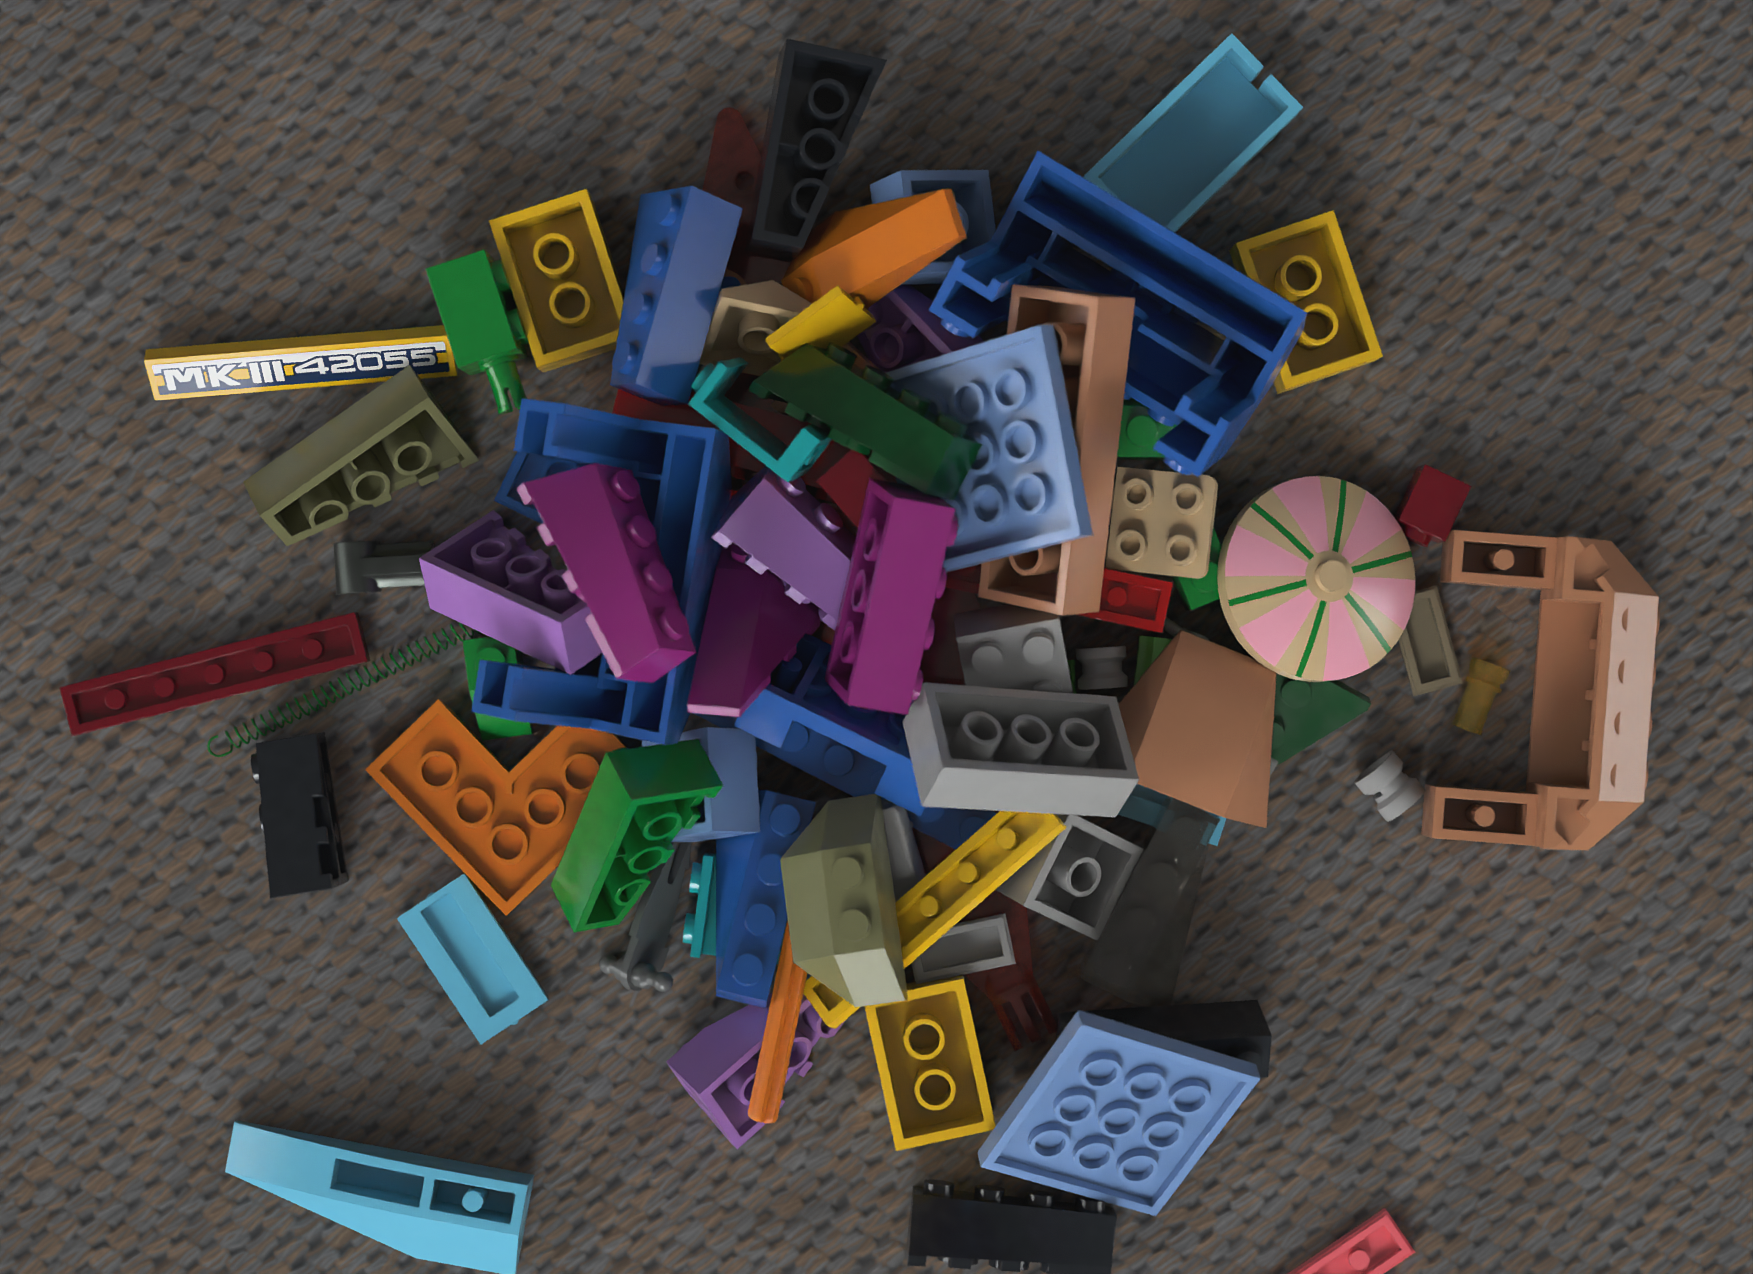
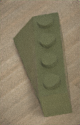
M408 365L243 481L259 516L284 544L289 546L347 520L348 512L369 504H372L375 508L392 500L390 493L417 481L420 486H424L439 479L438 472L458 463L464 468L480 460L434 394L414 369Z

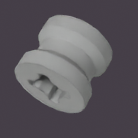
M1126 646L1075 649L1076 660L1082 665V675L1078 678V690L1128 687V676L1122 672V661L1126 657Z

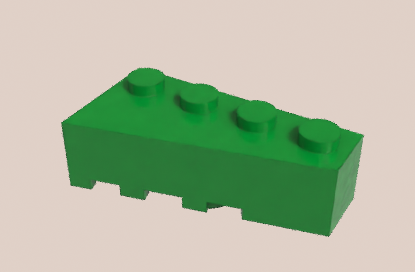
M699 739L678 741L677 744H658L630 749L619 748L605 753L551 883V887L574 933L619 925L651 883L647 873L661 863H666L675 851L671 841L682 827L683 829H691L700 818L701 814L697 807L704 797L715 798L724 786Z

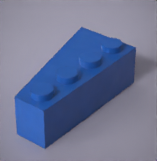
M693 186L640 194L616 351L612 360L613 369L610 386L661 406L688 404L692 391L691 386L695 380L743 208Z

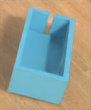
M1231 33L1095 164L1083 178L1176 233L1298 115L1303 106L1272 74L1263 81L1258 90L1251 84L1264 66Z

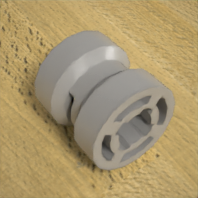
M1394 751L1387 752L1354 781V784L1364 795H1374V799L1377 802V811L1387 822L1405 812L1426 791L1417 778L1408 777L1406 773L1403 774V762Z

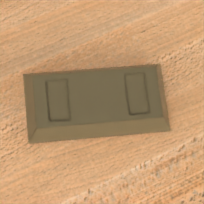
M1437 585L1415 591L1410 618L1398 640L1413 696L1463 683Z

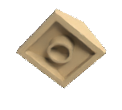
M774 280L722 289L713 312L699 364L708 365L712 363L716 365L720 360L726 361L741 357L749 363L742 373L761 376L781 361L778 353L768 346L765 338L812 303Z

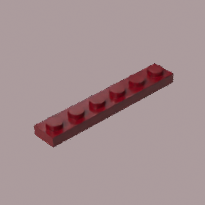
M353 612L62 686L59 689L71 736H79L354 666L371 660L359 613Z

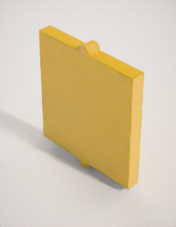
M837 285L766 337L765 341L771 349L778 353L782 361L806 343L823 349H827L829 343L842 347L874 324L876 320L872 313L864 308V304L859 296L852 298Z

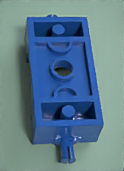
M805 634L796 644L797 653L789 662L782 660L771 672V682L741 717H737L734 726L781 748L796 721L817 733L823 734L867 757L887 765L874 794L921 816L926 806L921 805L904 731L903 720L906 715L847 705L824 680L832 645L812 635Z

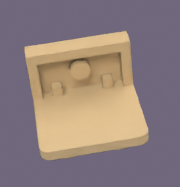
M1117 467L1113 486L1110 530H1108L1105 568L1132 574L1148 573L1195 579L1206 576L1209 568L1218 491L1216 479L1208 475H1200L1198 477L1195 474L1185 475L1178 472Z

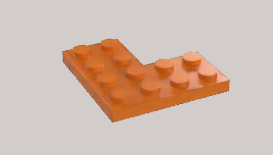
M438 699L365 770L507 916L559 866L605 753L628 747L616 734L588 728L557 725L510 771L442 699Z

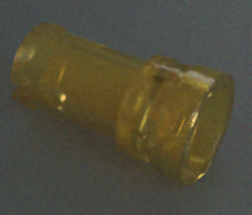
M1472 656L1468 670L1470 674L1464 680L1468 683L1454 720L1452 719L1451 725L1482 736L1483 728L1497 693L1501 694V684H1505L1511 671Z

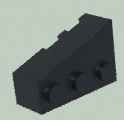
M325 732L256 743V753L251 755V769L255 783L260 785L261 804L259 805V819L265 838L270 899L329 890L348 882Z

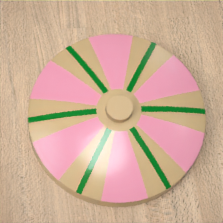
M1308 476L1292 479L1264 490L1246 504L1235 517L1227 531L1220 551L1217 573L1218 593L1224 616L1238 642L1256 661L1287 678L1307 682H1325L1359 674L1379 662L1393 648L1410 618L1415 596V568L1405 534L1395 517L1376 497L1361 487L1345 480L1324 476Z

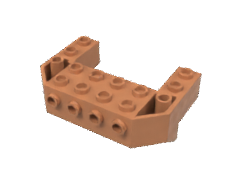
M1452 530L1446 542H1443L1441 583L1541 590L1526 791L1425 784L1426 791L1424 793L1421 835L1435 839L1529 845L1543 849L1589 850L1644 803V791L1648 782V739L1652 730L1651 697L1656 678L1655 643L1660 625L1659 596L1612 541L1570 536L1557 538Z

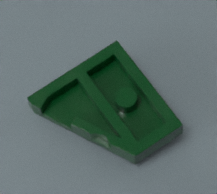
M1277 674L1271 758L1277 760V765L1296 755L1366 712L1371 706L1370 698L1338 680L1307 682Z

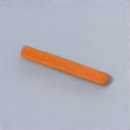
M788 922L784 933L748 1108V1116L752 1120L761 1123H775L778 1119L808 974L793 963Z

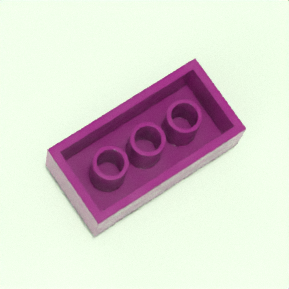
M869 478L824 679L847 705L905 715L909 714L911 701L918 699L922 689L923 673L919 669L923 649L928 650L934 636L935 624L933 618H931L934 600L942 596L946 584V569L942 567L946 548L954 544L958 531V518L954 515L955 508L942 498L925 494L913 486Z

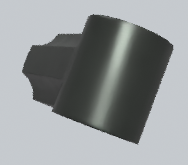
M379 541L334 543L336 594L382 592V588L425 586L419 558L434 549V542L415 541L380 545Z

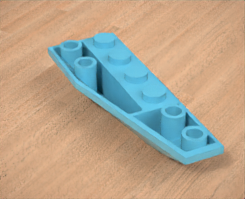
M237 1120L233 1125L225 1172L414 1258L499 1274L517 1273L534 1175Z

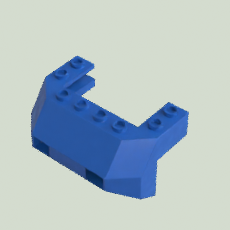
M1037 151L992 239L956 257L929 309L930 312L942 318L940 323L948 331L961 337L971 336L974 338L999 323L1009 320L1012 284L1054 286L1135 298L1124 399L1132 397L1148 407L1147 413L1161 424L1167 426L1177 425L1162 436L1153 449L1164 455V462L1175 471L1185 475L1193 473L1198 477L1227 453L1274 383L1303 333L1307 312L1040 151ZM1075 244L1111 266V271L1072 249L1073 245ZM1198 320L1202 321L1225 335V340H1222L1196 323Z
M522 398L514 451L586 465L598 463L632 470L635 479L639 483L640 495L649 521L656 531V540L665 566L672 576V586L682 614L688 622L689 634L696 653L653 683L616 679L603 653L571 675L556 667L546 668L480 660L471 712L518 722L594 729L663 745L677 744L690 716L687 703L715 571L723 546L711 537L732 494L729 436L723 431L714 428L641 420L570 404Z

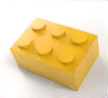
M584 189L489 220L537 368L544 373L616 349L624 293L593 198L588 190Z
M1334 210L1237 242L1229 250L1237 271L1307 312L1304 331L1274 381L1277 394L1360 367L1383 357Z
M963 975L916 984V982L906 984L908 1000L864 1006L896 1151L987 1132L995 1128L996 1124Z

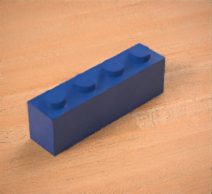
M758 790L760 832L716 839V996L766 1008L788 920L780 858L811 823L816 802L768 790Z

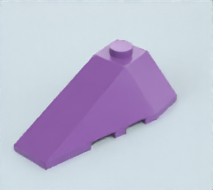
M807 974L806 980L811 977L810 974ZM772 993L769 994L766 1008L748 1005L705 1027L666 1061L684 1089L736 1149L741 1147L766 1124L752 1120L748 1116V1108ZM804 994L785 1084L794 1072L802 1077L806 1075L813 1065L808 1058L811 1049L820 1037L829 1038L835 1036L843 1023L840 1024L836 1029L828 1027ZM783 1099L781 1100L780 1108H781V1107L783 1106V1104L785 1103V1101H784Z

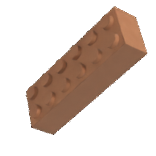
M1012 284L1007 335L1038 325L1054 326L1093 535L982 563L978 597L1062 616L1099 612L1135 298L1054 286Z

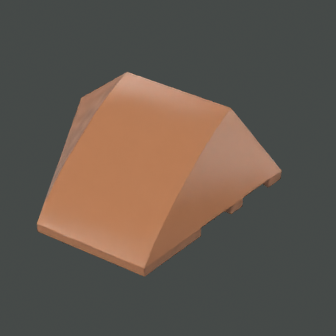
M1180 630L1118 704L1139 777L1137 784L1223 818L1267 828L1277 673L1266 668L1253 657Z

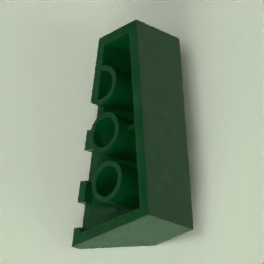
M806 343L752 381L748 391L762 399H772L787 403L788 405L784 412L802 422L807 421L819 428L831 431L828 437L844 447L865 455H869L872 450L873 452L869 458L870 462L925 494L954 500L983 445L965 434L969 427L966 423L944 412H940L938 416L927 410L931 404L928 399L905 388L902 389L901 393L891 387L894 380L891 376L868 365L863 370L854 364L857 355L834 343H829L827 349Z

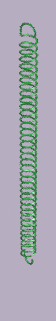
M458 622V623H459V626H460L461 628H463V630L465 631V633H466L469 637L473 638V637H474V631H473V630L471 631V633H472V636H471V635L468 633V631L466 630V628L464 627V625H463L462 623ZM450 624V629L460 641L465 640V635L463 634V639H461L452 624ZM441 628V632L444 635V637H446V639L449 641L451 645L456 646L457 640L455 639V637L453 643L447 636L444 629ZM432 632V635H433L434 639L438 642V644H439L444 650H447V649H448V643L446 642V644H445V645H446V648H445V647L441 644V642L439 641V639L437 638L436 634H435L434 632ZM424 636L423 638L425 640V643L428 644L430 649L435 654H439V647L437 646L436 652L427 640L426 636ZM415 640V644L418 647V649H420V651L426 658L430 659L431 652L428 651L429 656L426 655V653L419 645L418 641ZM407 644L406 647L408 651L412 654L416 661L421 663L422 655L420 654L419 660ZM398 648L399 655L409 666L412 667L414 664L413 659L411 658L410 664L404 657L401 650ZM389 652L391 660L400 670L404 671L405 664L403 663L402 669L394 659L392 653ZM380 657L382 663L385 665L387 670L391 674L395 675L396 667L394 666V672H392V670L388 667L383 657ZM372 661L373 667L377 670L380 676L384 679H387L388 672L385 671L386 676H384L376 666L375 662ZM363 665L364 670H365V672L369 675V677H370L375 683H378V682H379V676L377 675V681H376V680L372 677V675L370 674V672L368 671L367 667H366L365 665ZM355 669L354 671H355L356 675L358 676V678L361 680V682H362L366 687H370L371 681L369 680V678H368V685H367V684L364 682V680L361 678V676H360V674L358 673L357 669ZM346 673L347 679L350 681L353 687L356 690L361 691L362 684L360 683L359 685L360 689L357 688V686L351 680L349 674ZM337 677L339 684L342 686V688L345 690V692H346L347 694H349V695H352V694H353V688L351 687V693H350V692L345 688V686L343 685V683H342V681L340 680V678ZM329 681V685H330V687L332 688V690L334 691V693H335L340 699H344L345 693L342 692V697H341V696L337 693V691L335 690V688L333 687L331 681ZM320 685V688H321L322 692L324 693V695L326 696V698H327L331 703H334V704H335V702H336V696L334 695V701H332V700L329 698V696L327 695V693L325 692L323 686ZM312 689L311 692L318 701V703L322 707L326 708L328 703L327 700L325 699V705L322 704V702L319 700L314 690ZM303 693V697L306 700L307 704L310 706V708L318 712L319 705L317 704V709H315L308 701L306 695ZM294 698V700H295L297 706L299 707V709H300L305 715L309 716V715H310V708L308 707V714H307V713L303 710V708L300 706V704H299L297 698ZM286 702L285 704H286L287 708L289 709V711L291 712V714H292L296 719L300 720L301 717H302V713L299 711V718H298V717L295 715V713L292 711V709L290 708L288 702ZM277 706V709L283 717L282 726L276 721V719L272 715L271 710H268V712L273 721L275 722V724L273 725V730L268 726L262 714L259 715L264 725L271 732H275L276 725L280 728H283L284 720L289 724H292L293 717L291 716V722L288 721V719L284 716L279 706ZM251 718V721H252L254 727H255L256 730H257V731H256V738L253 737V735L249 732V730L247 729L246 724H245L244 722L242 723L244 729L246 730V732H247L248 735H249V736H248V742H246V741L241 737V735L239 734V732H238L236 726H234V730H235L236 734H237L238 737L241 739V741H242L243 743H245V744H249V743H250V737H251L252 739H254V740H258V737H259L258 732H259L262 736H266V735H267V729L265 728V734H263V733L260 731V729L257 727V725H256V723H255V721H254L253 718ZM225 730V733H226L228 739L230 740V742H231L236 748H239V749H240V748H241V741L239 740V746H237V745L233 742V740L231 739V737H230L228 731ZM218 735L213 736L208 741V751L215 757L226 756L233 750V745H230V751L221 755L214 754L210 749V743L213 739L218 738Z

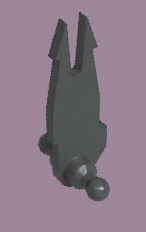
M671 842L676 851L678 842ZM681 842L674 862L675 851L666 863H661L654 869L650 878L651 883L643 893L628 934L631 936L625 956L617 959L612 954H606L599 961L600 970L605 974H615L616 979L626 989L640 991L653 986L658 991L664 992L668 991L673 985L672 976L668 972L660 971L664 966L669 951L668 948H665V944L675 917L685 869L689 870L692 842Z

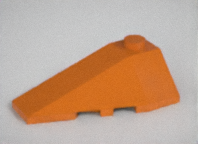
M941 189L833 213L811 230L803 249L796 259L792 260L782 278V285L812 304L838 285L852 298L859 296L864 304V308H869L967 237L952 190Z

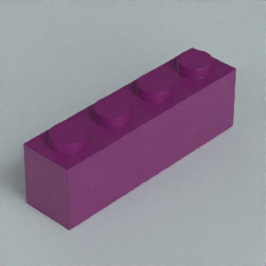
M593 463L525 482L516 488L525 505L534 503L544 522L537 529L546 546L556 544L569 570L563 573L562 576L570 592H575L581 600L587 603L591 613L585 617V620L616 679L653 683L696 653L689 634L688 622L682 614L672 586V576L665 566L656 540V531L649 521L640 495V486L632 470Z

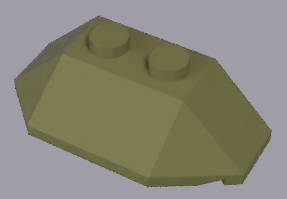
M876 794L828 801L780 858L793 963L854 1007L908 1000L881 797Z

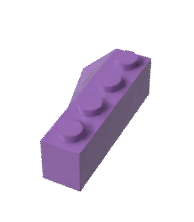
M765 465L731 497L711 538L725 548L734 542L749 554L745 557V563L760 575L767 569L771 570L782 579L785 586V594L799 604L813 602L819 607L818 614L820 620L835 631L856 537L843 525L840 515L832 506L827 503H820L806 490L805 483L801 477L791 482H786Z
M494 510L419 558L430 609L570 675L603 653L585 620V617L591 611L587 603L581 600L575 592H570L562 576L566 570H556L551 564L550 557L541 549L533 551L526 545L525 536L515 528L508 530L503 524L502 517Z

